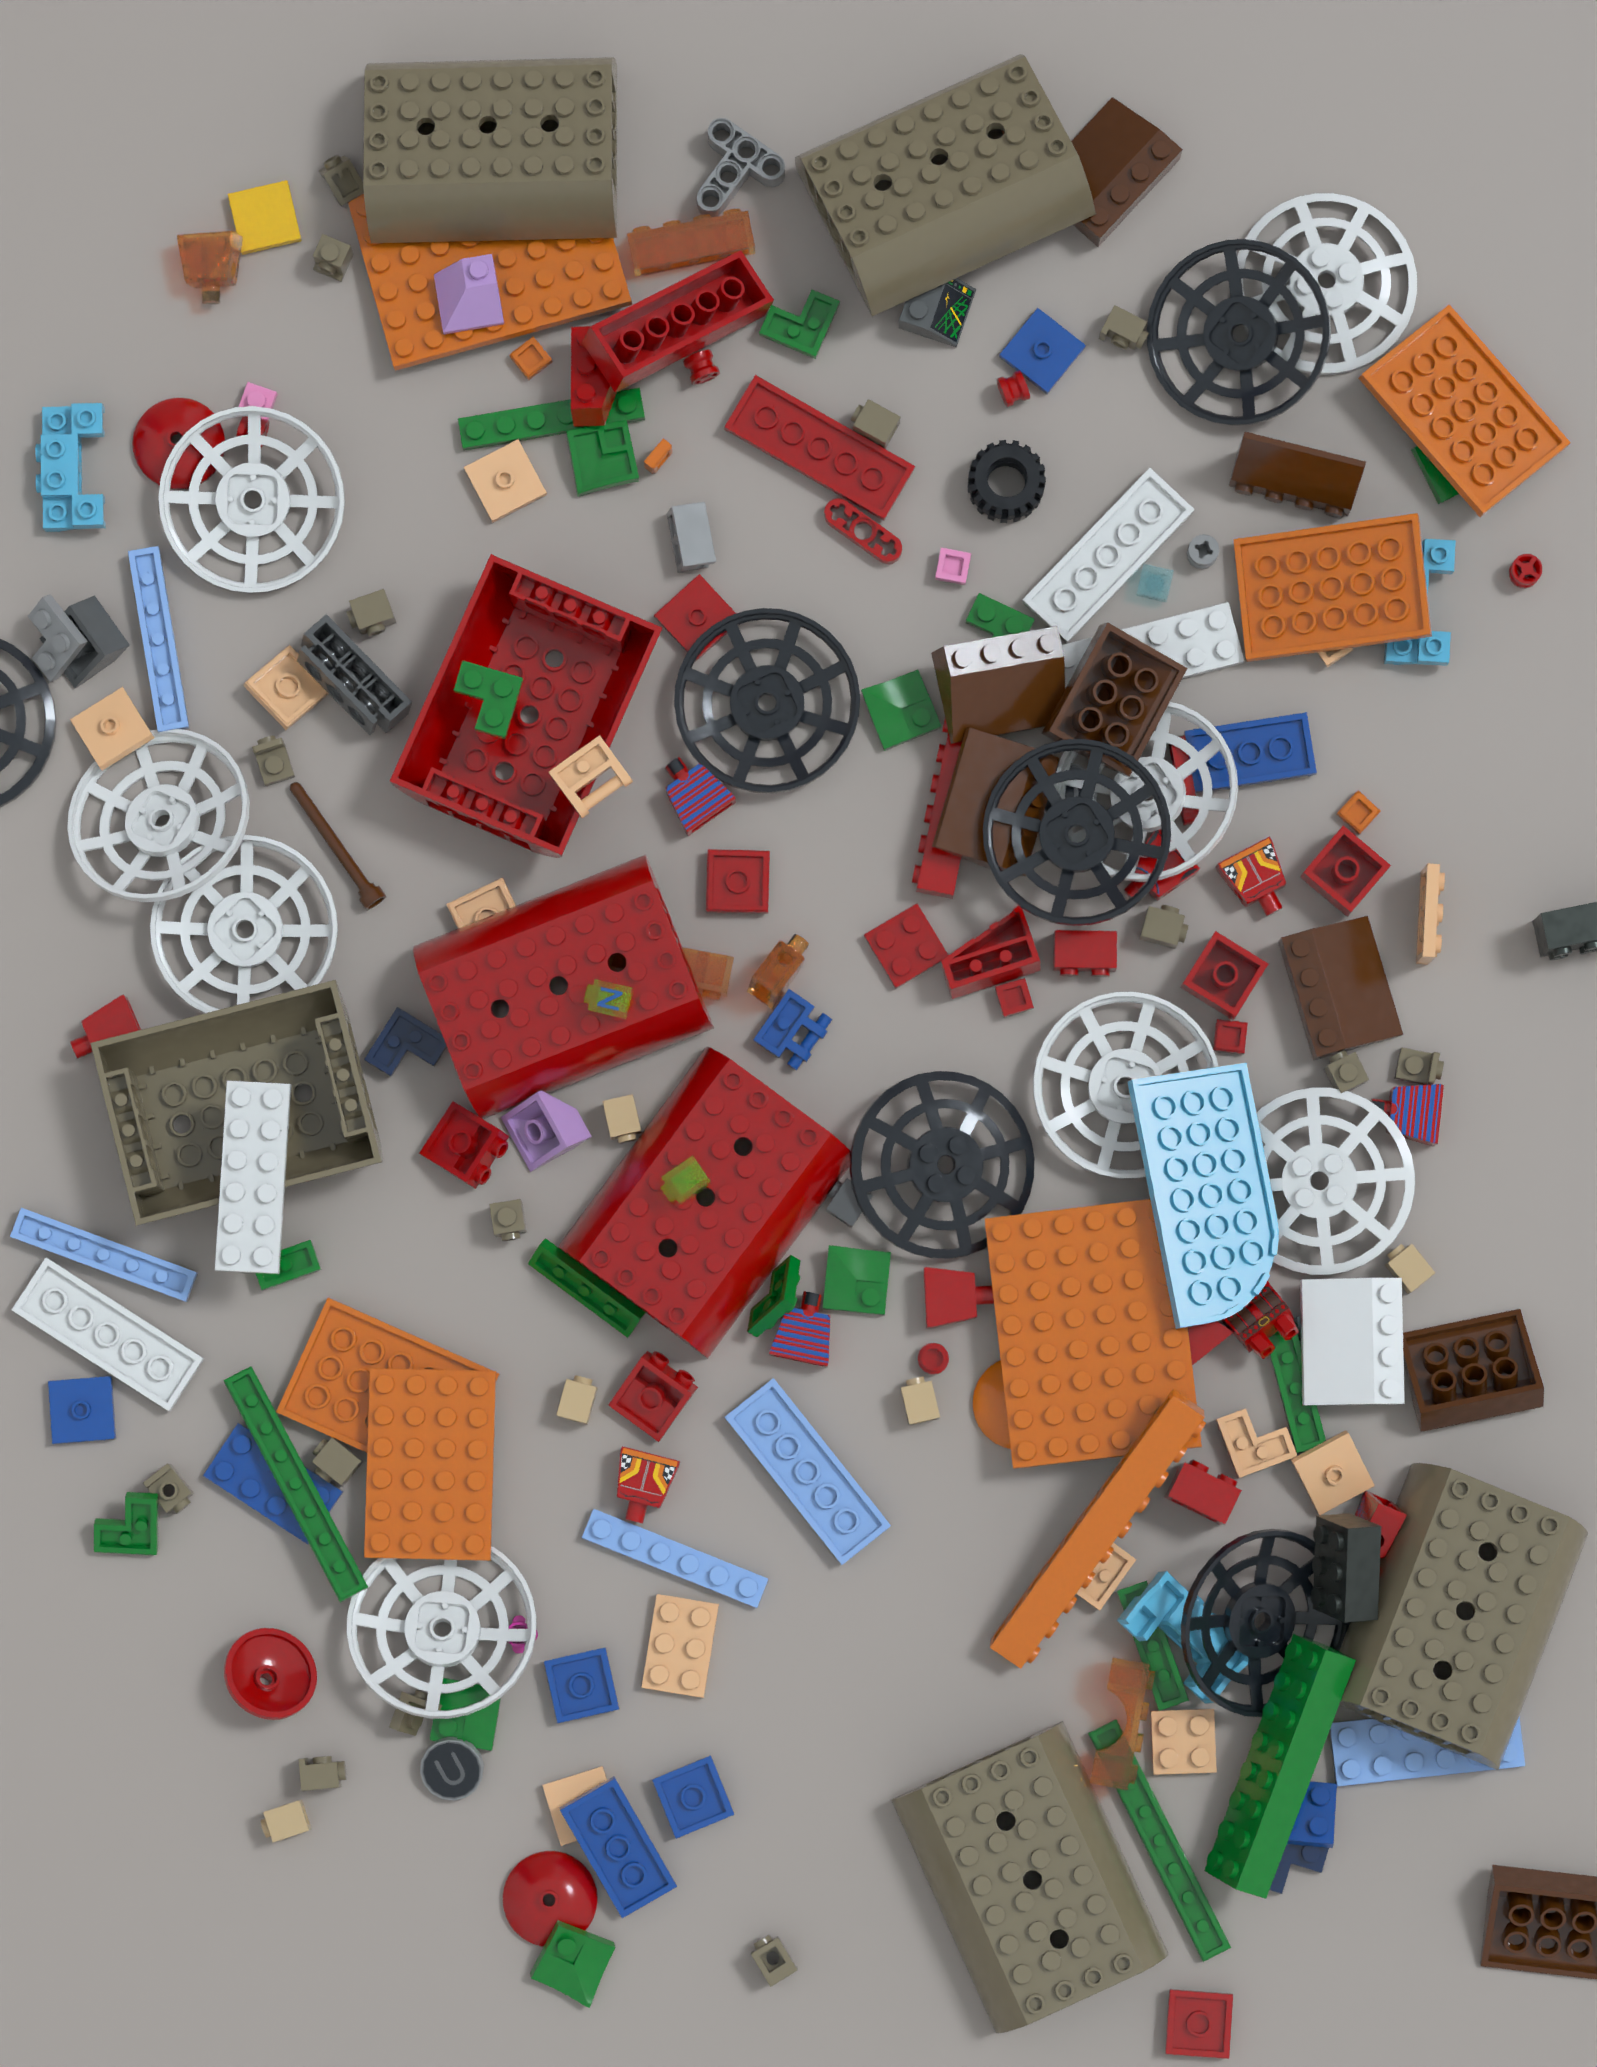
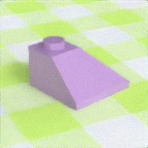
M492 254L461 259L434 274L443 334L504 324Z
M542 1090L501 1117L530 1172L569 1152L592 1137L577 1109Z

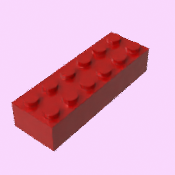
M740 250L590 326L582 343L616 393L764 317L774 299Z

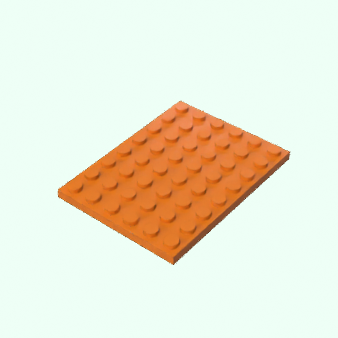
M364 194L348 202L395 371L632 305L613 238L371 243ZM492 254L504 324L443 334L434 274L461 259Z
M1150 1199L984 1218L1013 1469L1124 1457L1172 1389L1197 1405L1188 1327L1175 1328ZM1201 1434L1196 1438L1191 1436L1184 1446L1187 1449L1202 1448Z

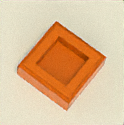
M534 336L509 354L511 360L528 380L532 379L553 362L552 358Z
M663 438L644 460L645 469L652 474H655L673 453L672 445Z
M1358 790L1338 811L1337 815L1360 835L1381 810Z

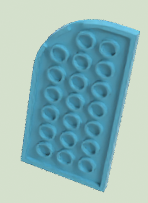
M1247 1063L1128 1081L1129 1093L1175 1328L1180 1329L1220 1321L1241 1311L1244 1306L1260 1293L1270 1277L1269 1272L1273 1259L1278 1252L1279 1228Z

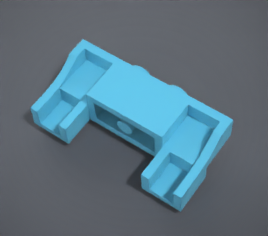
M102 403L71 404V406L42 407L41 444H36L35 455L36 462H41V474H36V492L41 493L43 498V529L45 532L106 528V522L104 521V495H82L81 438L105 437L103 429L105 407Z
M1424 539L1422 541L1427 594L1429 573L1453 574L1455 540ZM1432 631V637L1385 643L1384 664L1447 666L1450 658L1451 632Z
M1167 1571L1158 1572L1141 1596L1133 1598L1117 1621L1138 1641H1147L1155 1629L1159 1627L1182 1649L1181 1621L1183 1608L1189 1592ZM1198 1595L1191 1618L1202 1616L1204 1601ZM1223 1627L1210 1628L1212 1645L1217 1655L1228 1642ZM1200 1629L1190 1631V1648L1192 1658L1197 1663L1195 1667L1202 1678L1211 1665V1661L1205 1652ZM1236 1651L1226 1666L1239 1673L1247 1666L1248 1656ZM1220 1673L1211 1689L1220 1695L1231 1680ZM1189 1674L1183 1684L1205 1704L1214 1703L1198 1688Z

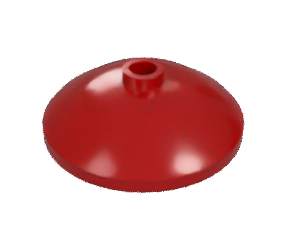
M188 398L166 399L150 407L138 421L133 435V452L142 472L151 481L160 485L165 463L176 445L171 442V438L176 434L183 437L193 426L214 413L202 403ZM221 423L206 429L200 434L213 448L225 441ZM192 444L185 449L175 467L170 489H189L193 473L204 457ZM212 464L207 468L200 484L207 481L217 471Z
M260 1628L244 1634L232 1645L224 1663V1679L231 1697L246 1712L262 1719L280 1720L297 1714L310 1701L317 1684V1670L311 1653L295 1636L279 1629ZM260 1678H266L269 1685L262 1684Z
M542 1851L523 1859L509 1874L503 1890V1908L510 1926L523 1939L539 1946L545 1945L557 1920L586 1931L597 1909V1888L590 1871L575 1857L559 1851ZM546 1894H552L555 1897V1903L552 1906L544 1904L543 1897Z

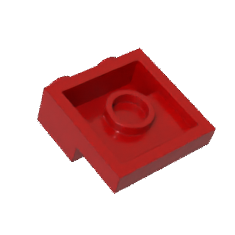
M452 1101L419 1154L476 1189L479 1184H485L490 1178V1166L495 1158H501L508 1149V1142L506 1141L509 1136L494 1125Z
M647 1351L635 1365L608 1406L659 1442L698 1387L693 1384L695 1379L690 1373L684 1370L677 1372L668 1366L669 1360L665 1355L657 1351L653 1353Z

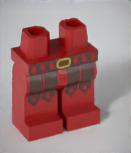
M1268 1281L1260 1293L1248 1303L1249 1307L1246 1305L1241 1311L1221 1320L1228 1329L1234 1332L1233 1335L1249 1353L1253 1350L1262 1359L1270 1355L1275 1349L1273 1343L1268 1339L1273 1334L1278 1332L1286 1341L1299 1332L1293 1321L1294 1318L1290 1308Z

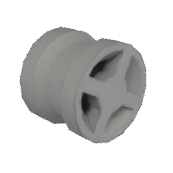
M1202 534L1196 536L1190 542L1187 550L1188 561L1198 569L1211 567L1217 560L1219 545L1215 538L1210 535Z

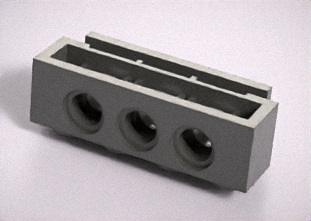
M327 614L304 633L301 643L302 648L299 651L297 662L369 735L374 733L377 724L385 733L389 732L409 714L412 701Z

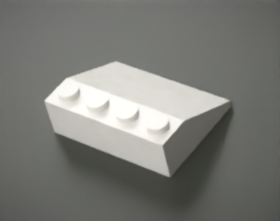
M1402 1278L1300 1280L1302 1405L1405 1404Z

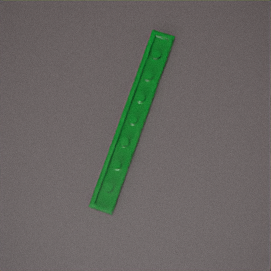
M252 1366L223 1380L339 1602L341 1603L368 1589V1585Z
M1117 1719L1089 1732L1088 1735L1202 1961L1204 1962L1230 1949L1231 1946Z

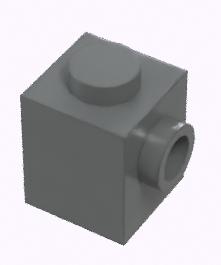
M847 1178L844 1183L837 1181L828 1196L832 1198V1201L826 1208V1211L852 1228L862 1214V1211L854 1195L851 1180ZM867 1192V1196L870 1201L873 1195Z

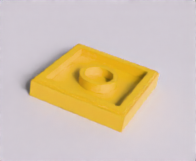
M288 180L228 194L242 255L302 241Z

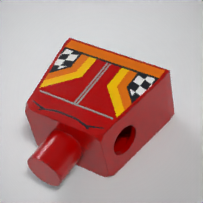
M1270 836L1223 860L1215 867L1245 907L1258 901L1266 916L1272 915L1283 908L1275 892L1284 888L1286 881Z
M622 1446L617 1498L629 1501L625 1519L643 1524L647 1506L661 1508L678 1471L680 1461Z

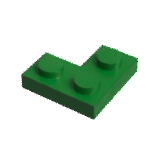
M812 289L800 317L771 305L760 329L759 336L816 359L840 305V301Z
M981 593L978 594L966 619V623L993 635L992 637L1030 631L1035 621L1034 618Z
M462 661L454 692L483 700L475 731L506 739L523 678Z
M311 1240L281 1250L279 1274L256 1273V1276L263 1291L322 1269Z
M790 1255L772 1271L769 1294L750 1310L748 1333L759 1337L765 1330L772 1329L781 1316L785 1313H790L797 1303V1297L795 1296L797 1285L800 1281L799 1269L801 1260Z
M127 1492L125 1496V1520L95 1518L94 1552L157 1555L158 1493Z

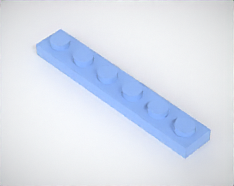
M155 546L128 551L157 731L189 729L160 548Z
M24 1208L20 1209L10 1235L14 1239L185 1302L189 1298L198 1274L195 1271Z
M593 1509L582 1536L583 1539L755 1608L758 1607L768 1582L766 1577L596 1509Z

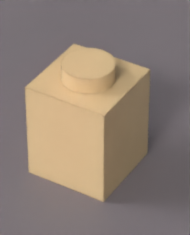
M633 1094L602 1101L611 1140L618 1139L619 1144L637 1140L636 1134H641L642 1131Z
M1400 1244L1387 1255L1390 1261L1385 1264L1386 1268L1394 1278H1402V1288L1407 1294L1413 1292L1435 1274V1271L1413 1244L1406 1248Z
M577 1375L574 1376V1380L566 1379L556 1415L588 1425L598 1390L597 1387L591 1386L593 1380Z
M924 1376L906 1380L907 1386L901 1387V1393L908 1424L913 1425L939 1419L940 1414L932 1380L925 1382Z
M302 1799L263 1812L265 1818L260 1820L265 1837H271L272 1842L312 1829Z

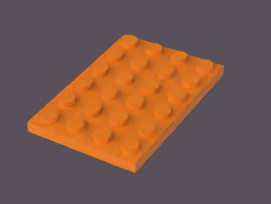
M1450 304L1358 378L1479 517L1493 508L1571 443Z
M1418 513L1233 539L1247 662L1432 637Z
M327 1298L276 1412L367 1453L370 1368L493 1370L340 1302ZM496 1372V1382H497L498 1377H499V1375H500V1374L497 1373V1372Z
M370 1368L364 1558L491 1561L496 1371Z

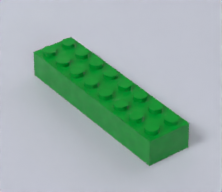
M1293 1634L1291 1642L1286 1647L1280 1671L1274 1679V1687L1269 1700L1263 1708V1716L1257 1732L1252 1737L1251 1748L1246 1761L1241 1767L1237 1785L1230 1796L1225 1817L1219 1825L1214 1846L1208 1854L1205 1872L1236 1890L1264 1899L1267 1898L1356 1662L1355 1659L1323 1643Z

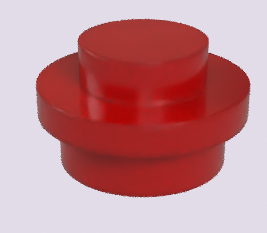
M929 1343L921 1348L918 1354V1364L924 1372L939 1374L946 1369L949 1363V1355L942 1345Z

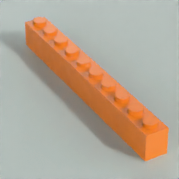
M1172 1389L990 1639V1648L1020 1669L1026 1661L1030 1664L1034 1661L1041 1650L1038 1645L1044 1637L1049 1639L1059 1625L1056 1620L1061 1613L1067 1614L1077 1601L1075 1594L1080 1587L1084 1589L1088 1587L1096 1574L1093 1572L1094 1568L1099 1562L1104 1564L1112 1554L1114 1548L1111 1545L1117 1537L1122 1539L1132 1526L1129 1520L1135 1512L1140 1514L1146 1508L1151 1499L1148 1497V1494L1154 1486L1160 1488L1169 1475L1166 1471L1173 1461L1178 1463L1187 1450V1447L1184 1446L1191 1436L1196 1438L1206 1424L1203 1421L1205 1418L1203 1409Z

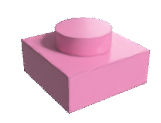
M247 382L239 407L256 406L273 409L278 394L276 391ZM261 417V419L269 420L268 417Z
M941 548L935 580L966 585L971 553Z

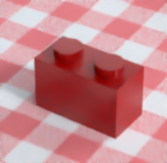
M1054 931L1053 971H1060V976H1079V971H1091V976L1109 977L1110 972L1116 971L1117 931Z

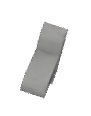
M717 118L710 123L708 127L709 145L723 158L697 193V208L703 217L714 219L723 213L749 176L764 186H779L785 178V163L780 155L730 120ZM718 130H725L730 134L729 138L724 141L716 140L713 135ZM744 147L752 148L755 151L754 155L750 158H742L738 152ZM767 165H775L780 171L774 176H769L763 172V169ZM727 171L737 175L736 180L731 183L722 181L720 177ZM707 196H714L719 200V203L714 207H707L702 201Z

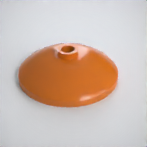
M1000 1360L991 1365L978 1380L973 1394V1412L979 1428L986 1437L1001 1447L1011 1449Z

